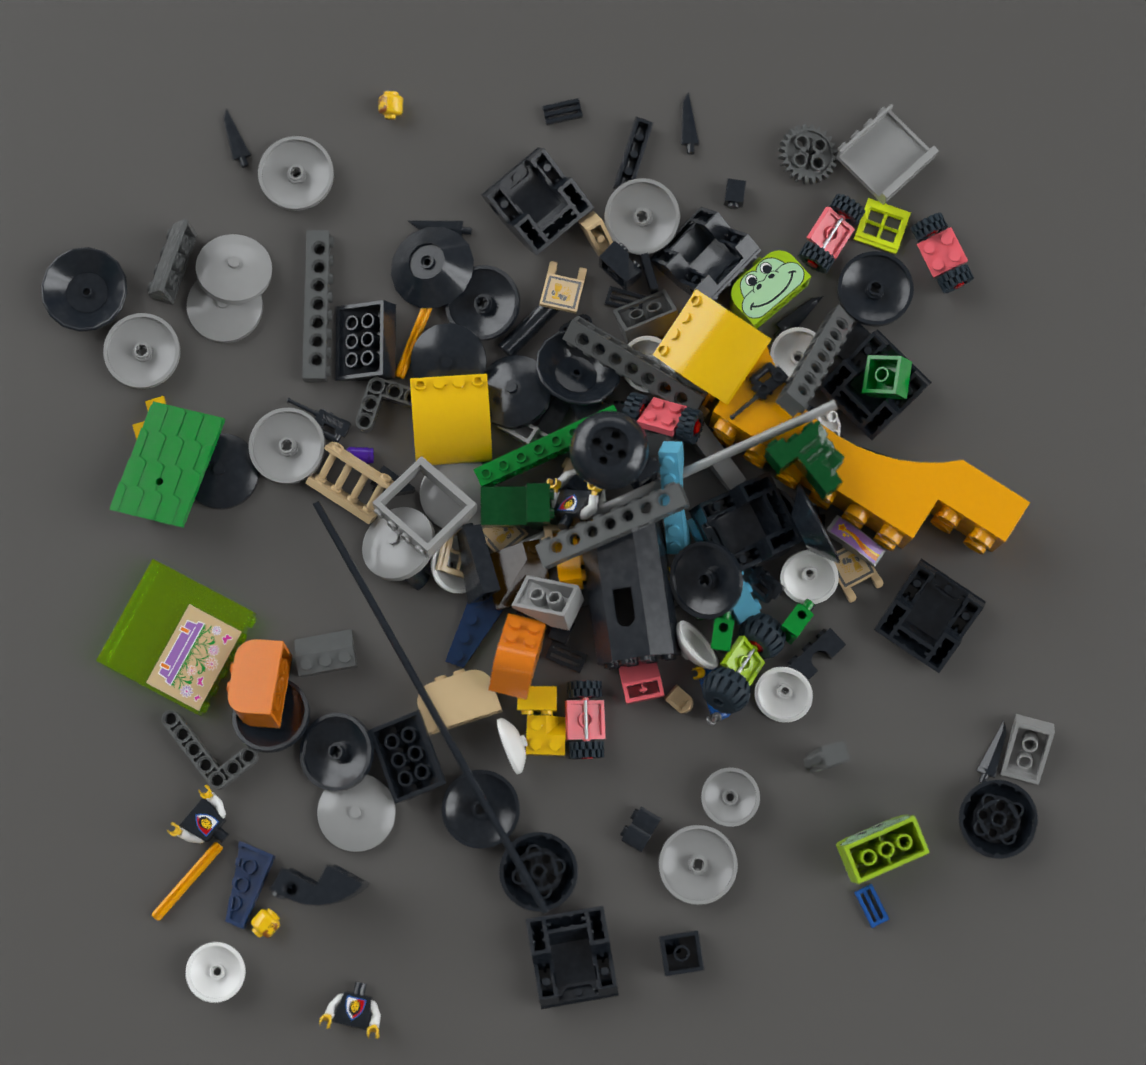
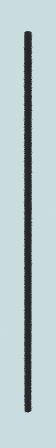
M320 501L313 503L321 521L542 914L550 911L323 506Z

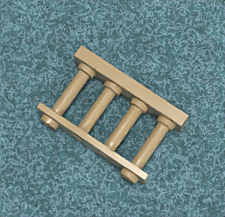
M337 442L327 444L324 449L330 454L320 473H314L309 476L305 484L367 524L372 523L378 516L373 512L372 502L382 494L384 488L387 489L395 481L389 475L377 471L346 451L341 444ZM339 458L346 465L336 483L332 484L327 480L326 476L335 459ZM354 468L361 472L362 475L352 493L348 494L343 491L342 486L350 471ZM368 478L378 483L368 503L363 504L359 501L358 496Z

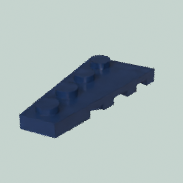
M492 596L482 602L472 604L467 602L445 662L464 668L504 610H496Z
M239 841V852L235 862V875L232 880L233 887L229 897L225 921L245 929L276 856Z

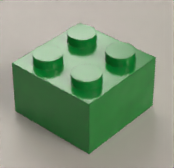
M868 355L862 393L872 398L907 399L912 361L903 356Z

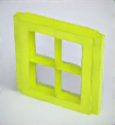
M868 198L864 208L865 214L859 222L853 240L896 255L911 212L888 204L883 205L879 201ZM871 210L884 214L881 224L868 220ZM888 216L901 220L898 230L885 226ZM866 223L880 227L877 237L863 232ZM883 229L897 233L894 242L880 238Z

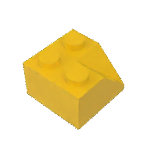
M530 686L527 700L517 697V710L521 711L523 715H533V711L541 712V715L553 716V713H557V687Z
M527 715L526 740L528 746H526V755L565 756V717Z

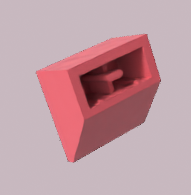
M639 662L638 666H620L619 674L626 705L664 697L657 663L646 664Z

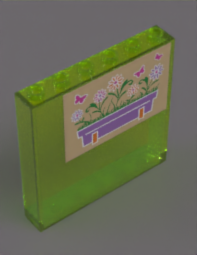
M152 559L96 661L201 716L202 713L205 714L209 709L210 703L208 702L210 698L217 694L220 688L218 686L220 680L225 679L229 671L227 667L230 662H234L239 645L246 641L248 636L246 632L249 627L252 628L257 620L255 617L256 613Z

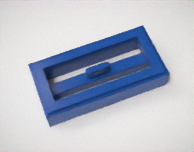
M872 884L854 892L871 928L890 920ZM869 889L883 915L882 919H880L867 893ZM861 893H863V895H864V897H865V899H866V901H867V903H868V905H869V907H870V909H871V911H872V913H873V915H874V917H875V919H876V922H873V920H872V918H871V916H870V914H869V912H868V910H867V908H866V906H865V904H864V902H863V900H862V898H861V896H860Z

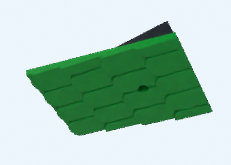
M153 401L109 510L184 528L226 418Z

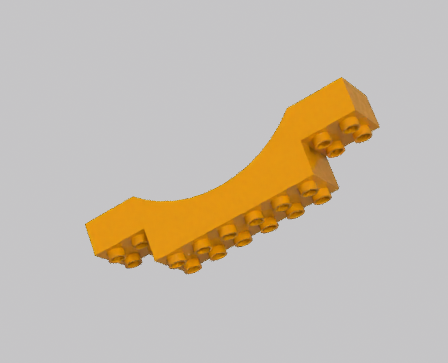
M768 347L765 348L729 404L727 405L719 401L713 410L709 426L713 428L714 431L712 433L719 443L725 447H730L733 442L737 444L808 412L807 410L803 413L798 412L792 417L775 402L785 386V383H783L773 391L772 395L769 394L766 400H755L734 420L730 419V415H733L755 395L751 390L753 385L749 382V378L767 362H771L775 366ZM770 372L766 373L759 381L764 383L771 377ZM808 423L747 449L743 457L756 467L763 468L765 463H768L764 458L767 445L774 439L779 441L783 438L785 442H788L787 440L795 433L801 434L803 427ZM824 425L822 426L828 433L827 438L834 444V448L844 456L843 464L837 471L838 476L843 481L840 487L823 500L794 463L775 476L781 483L792 489H795L799 483L812 491L808 498L817 506L827 510L832 504L844 512L841 518L861 530L863 525L876 532L873 540L889 551H893L896 546L903 549L914 538L928 514L931 513L934 516L930 522L939 530L950 534L954 528L967 536L963 543L969 549L982 555L986 549L993 552L1006 542L1030 504L1029 501L964 460L943 463H920L898 460L860 448L839 437Z

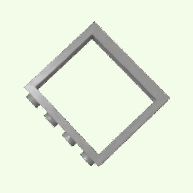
M422 456L372 502L373 512L378 515V518H384L387 521V525L393 531L397 530L401 533V537L405 542H411L418 553L424 554L428 558L439 550L478 512L477 503ZM420 472L463 508L428 543L385 506Z

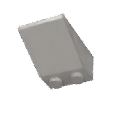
M527 575L511 606L551 627L570 630L584 598L578 585Z
M1016 714L1000 775L1039 785L1055 734L1054 724Z

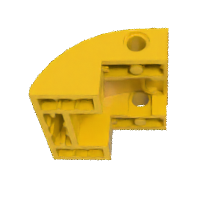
M696 289L653 355L728 405L771 341V338Z
M487 374L410 378L416 461L421 456L432 465L492 461Z

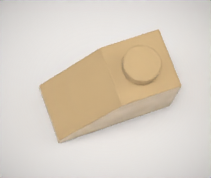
M592 211L578 221L584 235L597 255L600 256L613 243L603 220Z

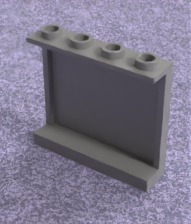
M892 104L887 108L882 107L874 120L870 118L864 124L862 131L857 130L850 137L852 140L848 143H842L837 149L839 152L836 156V159L883 205L928 165L939 152L935 146L931 149L927 147L891 111Z

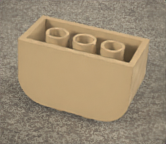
M457 670L453 672V676L447 677L442 675L434 678L435 682L424 686L447 729L503 712L497 692L488 690L490 677L480 670ZM418 695V708L421 711L429 736L439 733L437 725L420 695Z

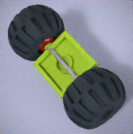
M759 613L755 616L752 615L742 622L737 640L721 662L722 667L711 671L705 677L702 685V694L705 701L715 710L725 714H734L747 705L750 698V686L765 664L763 659L775 657L784 648L786 632H783L780 628L782 624L777 619L772 618L768 614Z

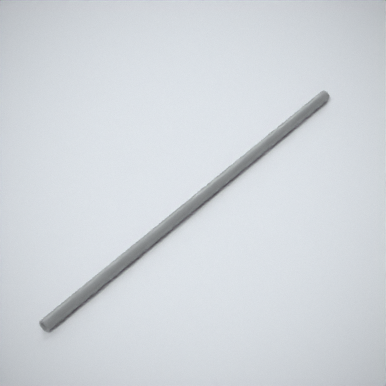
M832 400L683 468V478L837 410V404ZM661 478L599 505L597 512L587 521L592 520L598 514L609 512L616 506H623L632 499L641 498L650 491L661 489ZM544 531L521 540L519 543L545 537Z

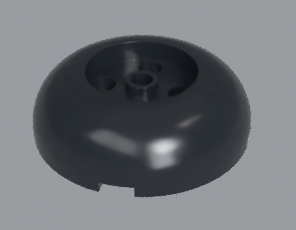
M601 411L590 415L577 426L571 438L570 459L574 470L582 480L599 489L614 490L631 484L641 475L648 461L649 444L644 430L636 420L621 412ZM613 432H618L620 438L614 440L611 435ZM593 439H600L601 444L599 446L593 445ZM606 446H613V450L607 451ZM621 450L625 451L626 457L619 458L618 452ZM601 457L607 458L608 461L605 465L599 463Z
M989 780L975 786L967 793L959 810V827L963 838L973 850L989 858L1004 859L1018 855L1033 841L1038 826L1037 809L1030 795L1019 785L1005 780ZM998 802L1004 804L1003 810L997 809L996 805ZM981 811H985L987 813L986 819H981L979 817V813ZM994 816L999 817L998 823L993 821ZM1009 819L1014 823L1012 828L1006 826V821ZM991 828L996 830V836L994 837L989 835Z
M545 832L528 833L514 840L512 844L522 862L525 860L531 862V867L527 871L531 878L536 881V887L549 910L564 903L572 894L578 878V865L571 848L559 837ZM506 850L502 856L499 868L500 882L504 892L518 906L526 910L540 912L541 910ZM544 855H548L550 857V862L548 864H544L542 862V857ZM537 868L542 869V875H536L535 870ZM549 874L555 876V881L553 883H549L547 881V876Z

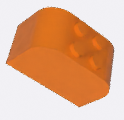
M508 613L493 663L489 691L527 700L542 649L546 629L545 623L536 619Z
M249 640L243 643L236 651L234 663L230 666L231 679L227 683L228 702L242 722L249 726L280 728L292 662V654L284 641Z

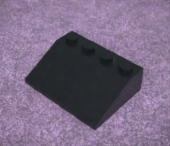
M386 300L337 306L335 380L370 381L375 377L385 380L396 379V304Z
M420 710L369 730L395 804L407 801L447 784Z

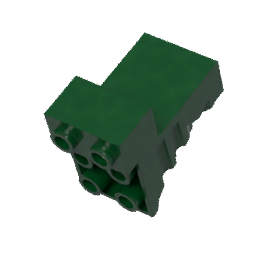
M819 420L815 423L813 421L809 422L803 427L801 434L795 433L787 440L788 442H785L783 438L779 441L774 439L765 449L764 458L778 475L794 463L823 500L836 491L843 482L838 476L837 471L843 464L844 456L834 448V444L827 438L828 433Z
M526 483V487H481L480 524L482 528H513L514 526H520L521 529H524V527L530 526L532 529L543 530V525H550V519H554V508H550V500H554V489H550V483Z

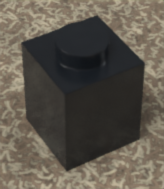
M727 178L725 206H728L730 209L743 207L745 180Z

